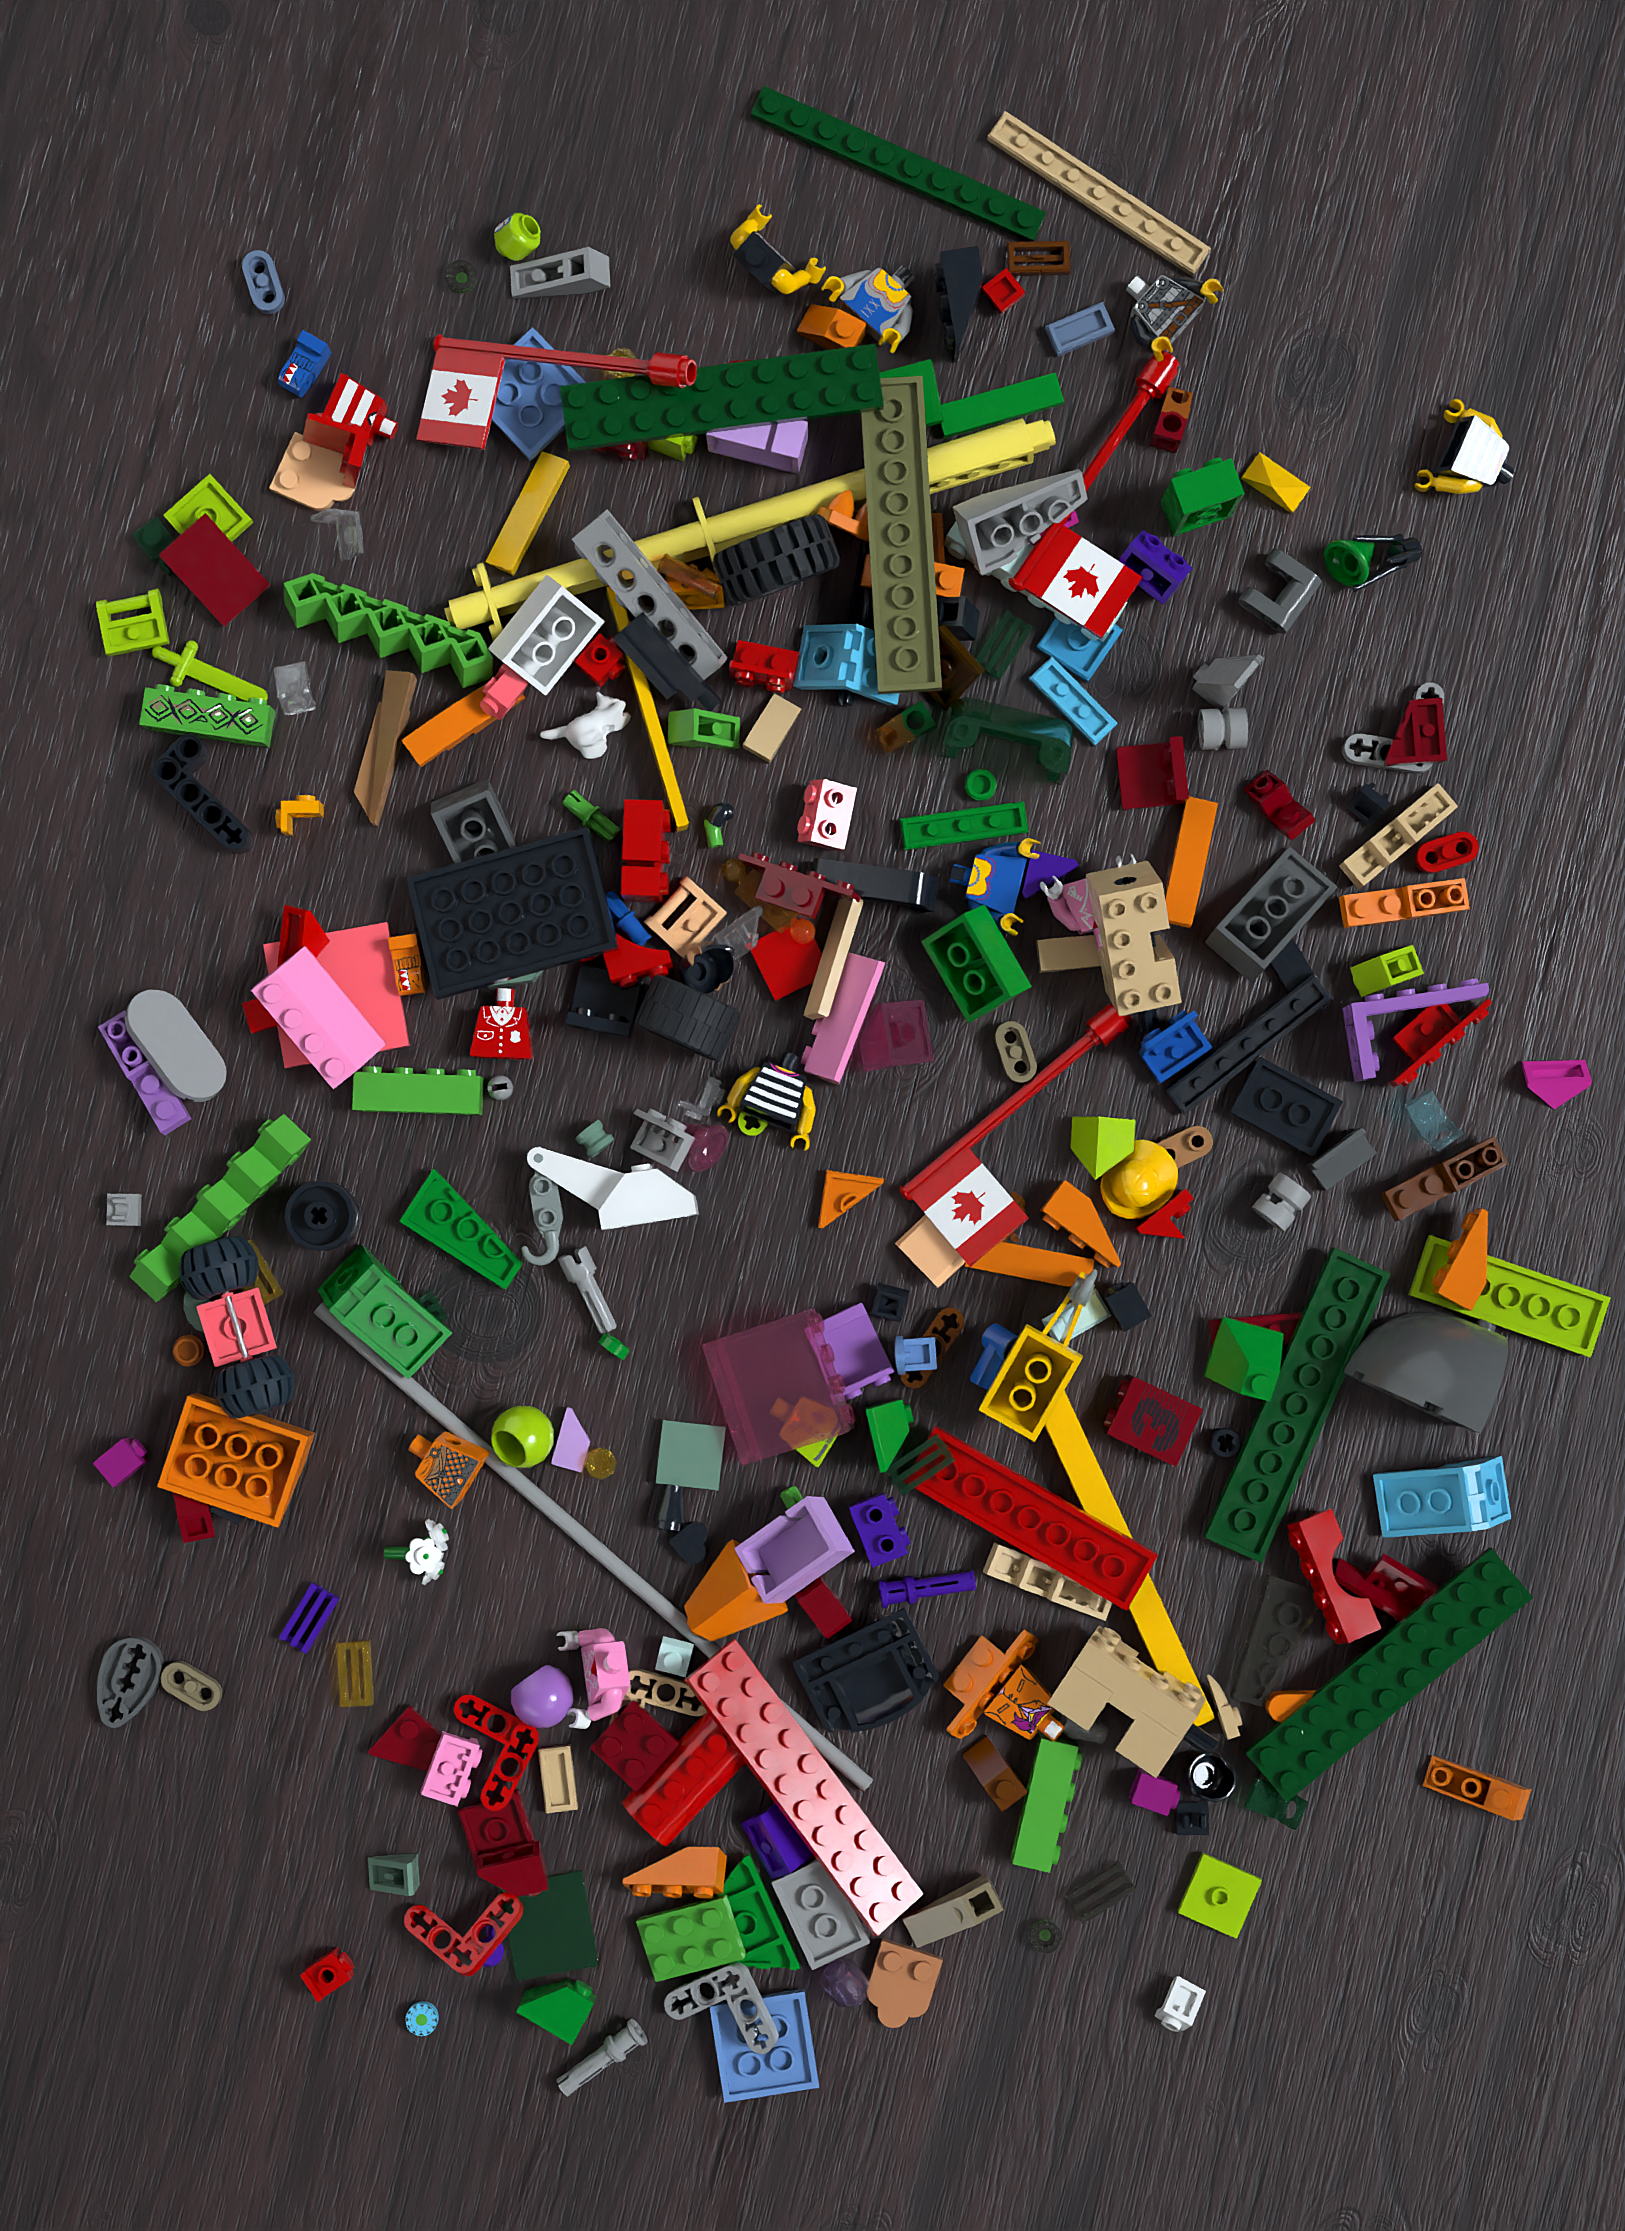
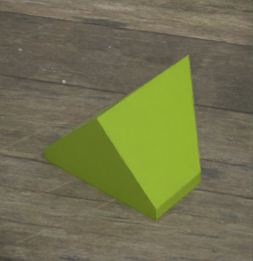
M1072 1117L1071 1149L1095 1180L1130 1153L1134 1152L1136 1120L1109 1117Z

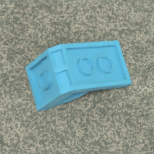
M1502 1456L1446 1464L1439 1468L1384 1472L1373 1475L1382 1538L1489 1529L1511 1519Z

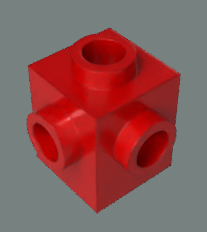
M599 633L595 639L593 637L582 649L581 655L575 660V663L583 673L601 688L609 678L614 680L625 668L623 662L626 659L621 652V647L613 640L612 636L606 639ZM606 656L605 659L599 660V658Z

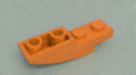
M1465 878L1339 897L1344 928L1393 923L1470 909Z

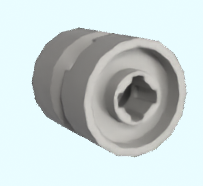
M1227 708L1224 714H1221L1219 709H1201L1198 719L1200 749L1218 750L1221 744H1225L1227 749H1245L1248 741L1246 709Z
M1278 1172L1268 1185L1270 1192L1268 1194H1261L1252 1206V1209L1271 1225L1285 1232L1295 1219L1294 1211H1301L1310 1200L1311 1195L1295 1181Z

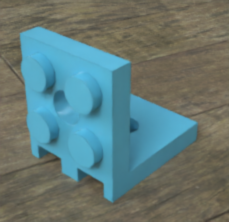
M859 624L804 625L793 687L801 690L846 689L886 705H898L900 694H878L874 630ZM827 651V657L825 661L822 663L823 656Z

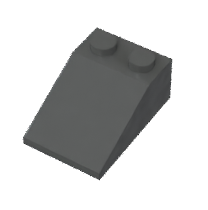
M488 778L430 803L431 815L455 864L518 846Z

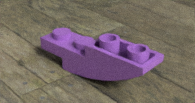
M124 1010L98 1028L124 1074L132 1081L159 1131L163 1135H167L192 1118L180 1097L176 1096L167 1087L128 1034L125 1027L126 1011Z

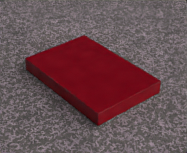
M206 513L159 554L163 561L224 627L270 586L267 580Z

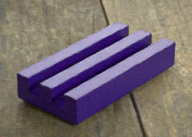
M312 1582L279 1638L283 1641L286 1640L291 1646L297 1647L301 1652L307 1654L340 1598ZM315 1592L319 1593L318 1598L296 1635H290ZM324 1599H329L328 1606L306 1643L300 1641Z

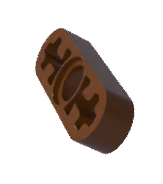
M952 1307L940 1310L921 1337H935L940 1342L941 1351L936 1356L937 1366L964 1327L962 1313ZM954 1313L957 1316L955 1321L958 1323V1326L955 1329L952 1327L948 1328L944 1335L950 1336V1339L946 1343L941 1336L931 1333L934 1327L940 1331L944 1326V1322L941 1320L944 1314L950 1316ZM935 1369L920 1370L919 1373L923 1376L920 1381L914 1379L912 1382H909L907 1380L909 1376L907 1372H905V1375H900V1378L907 1387L919 1388L927 1382Z

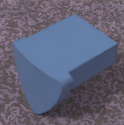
M896 1336L895 1363L898 1375H905V1371L937 1369L935 1337L903 1339V1336Z

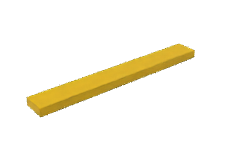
M609 586L607 587V598L617 632L619 633L630 623L627 610L618 603L615 597L616 593ZM624 652L676 832L686 830L689 821L646 675Z

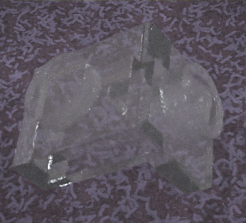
M305 661L274 668L277 695L285 715L314 710L316 707L310 690L308 669Z
M712 1077L708 1078L699 1106L680 1100L679 1107L685 1109L683 1115L701 1121L702 1116L710 1117L713 1106L719 1107L724 1096L725 1089L720 1088L721 1080Z

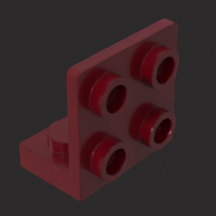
M1182 736L1170 737L1166 743L1125 746L1116 749L1123 810L1181 805L1187 802L1189 794Z

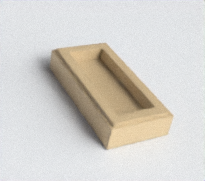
M571 1744L539 1748L538 1754L545 1812L554 1813L577 1810L578 1802Z

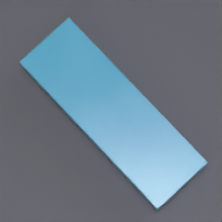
M1053 657L1029 678V681L1093 746L1098 744L1117 725V722Z

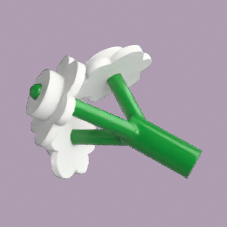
M429 1519L425 1521L430 1536L423 1540L419 1538L413 1539L409 1547L387 1546L384 1549V1557L386 1559H402L410 1562L412 1573L421 1574L425 1571V1576L422 1580L423 1585H426L431 1579L436 1580L443 1574L445 1563L441 1562L444 1555L442 1551L448 1549L445 1541L449 1539L446 1529L440 1523L436 1525L433 1520L430 1521Z

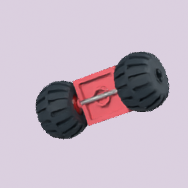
M241 1236L226 1237L191 1248L182 1254L179 1263L180 1282L195 1300H206L221 1296V1299L196 1307L214 1366L219 1367L238 1360L241 1362L221 1370L215 1382L216 1400L222 1410L232 1419L257 1415L285 1405L292 1400L295 1389L293 1372L281 1356L271 1354L253 1359L254 1355L277 1349L259 1287L233 1294L234 1291L252 1285L257 1279L259 1270L258 1257L255 1250Z

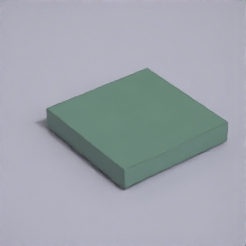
M663 1419L656 1483L719 1490L726 1427Z

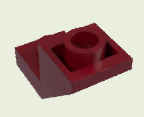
M1269 770L1263 772L1243 789L1273 827L1291 841L1315 822L1312 813L1296 802L1286 784Z
M173 1492L183 1543L215 1537L209 1504Z
M822 1576L794 1594L797 1601L827 1639L853 1620L840 1598L827 1586Z

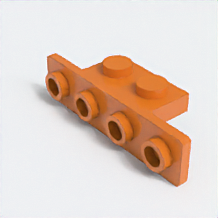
M1023 1630L1006 1653L1002 1652L986 1637L981 1636L943 1684L948 1691L965 1704L947 1727L946 1731L962 1739L974 1730L977 1724L976 1720L1016 1672L1015 1670L1021 1662L1033 1654L1035 1644L1038 1642L1037 1637Z

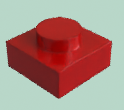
M1007 268L986 283L981 289L982 293L1000 315L1023 298L1026 293Z

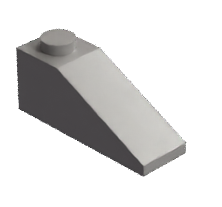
M590 247L510 266L511 292L514 298L585 294L610 288L609 256Z

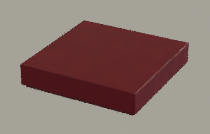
M519 1789L514 1790L507 1805L499 1811L488 1810L482 1802L458 1809L460 1821L476 1869L477 1855L535 1842ZM499 1795L490 1798L488 1803L494 1806L496 1802L502 1803L504 1797Z

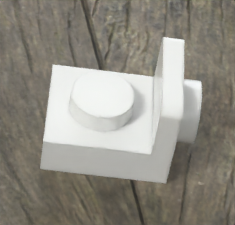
M1179 1976L1175 1977L1163 2006L1156 2011L1155 2017L1162 2020L1161 2024L1169 2030L1175 2032L1186 2030L1192 2026L1206 1991Z

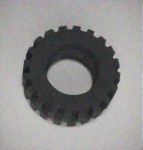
M816 514L774 528L728 547L714 555L713 565L727 602L735 607L781 591L839 566L840 556L826 519L820 514Z

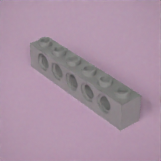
M608 509L572 538L578 554L583 559H588L595 567V573L599 580L606 585L608 584L613 589L618 603L624 609H629L635 618L643 611L703 680L723 665L728 657ZM601 545L611 547L614 557L605 556ZM622 570L630 571L634 577V582L626 581L622 576ZM642 595L650 596L654 601V607L646 606L642 601ZM662 620L672 622L675 631H667L662 625ZM682 645L691 646L695 656L686 655L682 650Z

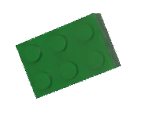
M1218 457L1204 463V468L1192 471L1191 468H1186L1173 474L1174 478L1170 480L1160 502L1172 537L1232 517L1244 496V491L1232 458L1222 461V458Z
M985 904L962 914L921 941L968 1023L992 1012L1032 987Z

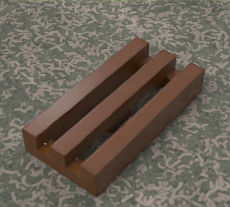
M1069 241L1007 242V270L1012 276L1069 275ZM1063 250V255L1014 256V252ZM1063 263V265L1014 266V264Z

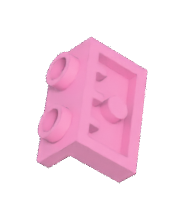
M443 1731L422 1785L421 1795L458 1806L460 1798H465L468 1794L471 1784L468 1776L471 1768H477L481 1759L482 1750L479 1749L478 1740L472 1737L468 1740Z

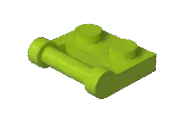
M159 589L149 590L148 594L111 602H107L106 599L96 601L105 653L108 657L170 644ZM151 606L152 613L111 621V614Z

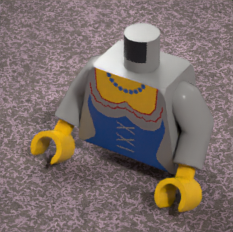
M901 266L891 277L882 268H877L874 271L865 270L841 278L831 276L821 287L822 290L830 289L833 292L829 297V300L832 302L839 295H842L839 307L844 312L865 322L866 332L880 346L883 347L886 343L891 344V353L895 352L898 344L910 332L913 309L910 306L911 295L905 289L915 278L906 267Z

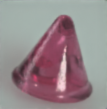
M682 1123L687 1126L684 1132L695 1138L686 1155L689 1167L697 1172L709 1169L720 1159L728 1145V1130L722 1125Z

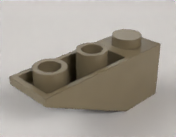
M985 1874L902 1918L918 1948L973 1927L1004 1911L988 1875Z

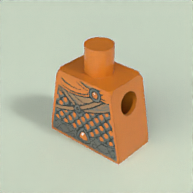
M443 1432L433 1443L418 1434L408 1449L422 1459L415 1472L416 1478L451 1509L463 1499L491 1453L487 1449L449 1432Z

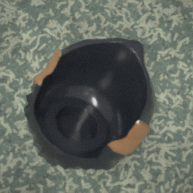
M704 941L691 946L682 958L679 967L682 984L702 993L719 991L722 984L727 983L734 973V948L712 941Z

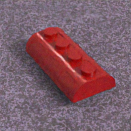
M708 1712L679 1740L681 1743L679 1747L638 1792L632 1790L622 1800V1804L629 1814L654 1839L664 1846H668L745 1764L744 1760Z

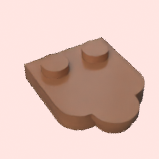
M884 1938L881 1939L867 1984V1995L870 2002L878 2007V2018L883 2025L889 2028H897L905 2024L908 2017H919L927 2011L943 1957Z

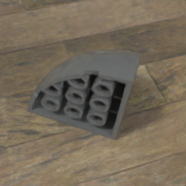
M1409 1313L1389 1319L1366 1333L1343 1373L1452 1426L1481 1434L1502 1382L1508 1356V1341L1505 1336L1494 1332L1495 1325L1482 1319H1478L1477 1323H1473L1444 1313Z

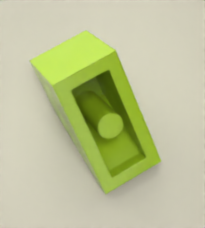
M1413 945L1378 956L1350 968L1354 985L1359 990L1361 997L1424 974Z

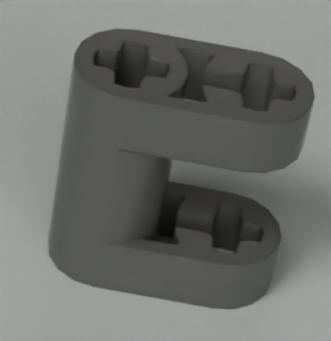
M1273 549L1264 561V564L1271 572L1287 582L1282 592L1273 602L1259 591L1246 587L1237 601L1242 608L1281 634H1287L1322 584V581L1315 573L1283 551Z

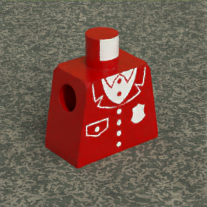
M496 988L495 1006L480 1007L470 1050L471 1057L533 1060L528 1010L522 1007H514L515 989Z

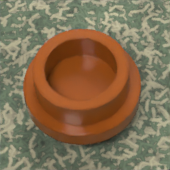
M184 1335L176 1340L173 1346V1356L179 1364L194 1366L202 1361L205 1355V1346L200 1338L194 1335Z

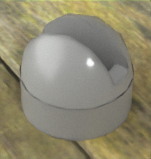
M497 1075L490 1079L487 1090L492 1098L499 1101L506 1100L513 1093V1083L508 1077ZM507 1083L508 1089L492 1091L493 1085Z

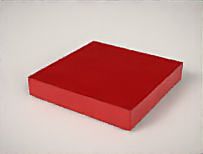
M804 917L747 944L775 1001L814 982L822 953Z

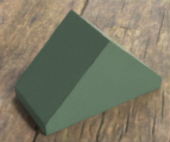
M418 1853L368 1857L370 1890L404 1896L415 1894L420 1886Z

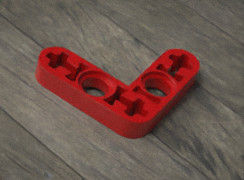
M470 1694L463 1695L455 1702L454 1714L457 1719L505 1744L481 1792V1802L484 1807L491 1811H499L509 1802L538 1745L539 1733L536 1728L524 1724L519 1718L476 1696ZM470 1700H473L475 1702L474 1708L480 1712H483V1706L490 1708V1711L483 1718L481 1727L475 1724L479 1719L478 1717L471 1714L467 1718L462 1717L463 1710L459 1708L462 1702L467 1704ZM494 1714H500L506 1720L505 1729L500 1733L491 1732L487 1726L488 1719ZM526 1729L532 1731L530 1737L534 1739L532 1745L526 1743L521 1751L528 1753L526 1759L523 1760L519 1755L507 1752L510 1745L515 1749L519 1744V1739L516 1737L517 1732L523 1733ZM510 1757L515 1758L520 1767L518 1773L512 1777L505 1776L501 1771V1763L504 1759ZM495 1774H497L502 1780L513 1782L510 1789L504 1785L500 1794L504 1797V1801L502 1803L496 1802L493 1806L488 1803L490 1798L486 1793L488 1790L494 1791L499 1782L492 1780Z
M508 1892L502 1893L493 1900L464 1937H461L423 1905H415L408 1909L404 1916V1924L410 1933L458 1974L471 1976L482 1967L523 1915L524 1908L518 1897ZM504 1903L508 1905L512 1903L514 1912L511 1915L507 1912L504 1913V1910L501 1908ZM417 1915L420 1917L424 1916L423 1919L433 1927L429 1933L420 1925L416 1926L414 1918ZM493 1915L504 1924L502 1927L491 1919ZM485 1926L494 1927V1938L490 1942L482 1943L479 1940L481 1929ZM442 1932H448L451 1936L449 1945L443 1949L436 1948L435 1938ZM456 1948L464 1955H470L471 1965L463 1964L461 1966L462 1961L453 1954Z

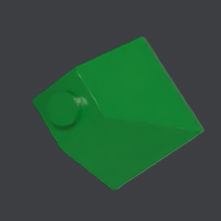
M1222 1316L1203 1375L1240 1394L1270 1402L1280 1373L1283 1332Z
M902 1398L865 1406L880 1473L888 1470L910 1431L908 1423L914 1422L910 1403L904 1405Z
M567 1979L525 1990L516 2012L572 2045L595 2002L596 1995L592 1993L593 1989L580 1980L573 1982Z

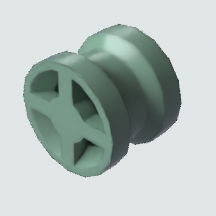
M600 1120L592 1123L575 1138L578 1144L585 1146L590 1159L615 1140L611 1134L605 1133Z

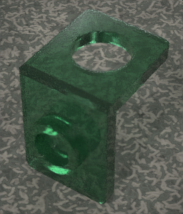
M1256 1778L1244 1807L1274 1818L1290 1829L1297 1830L1308 1801L1296 1795L1286 1802L1270 1782ZM1294 1801L1296 1803V1812L1292 1818L1288 1819L1286 1810L1288 1805Z

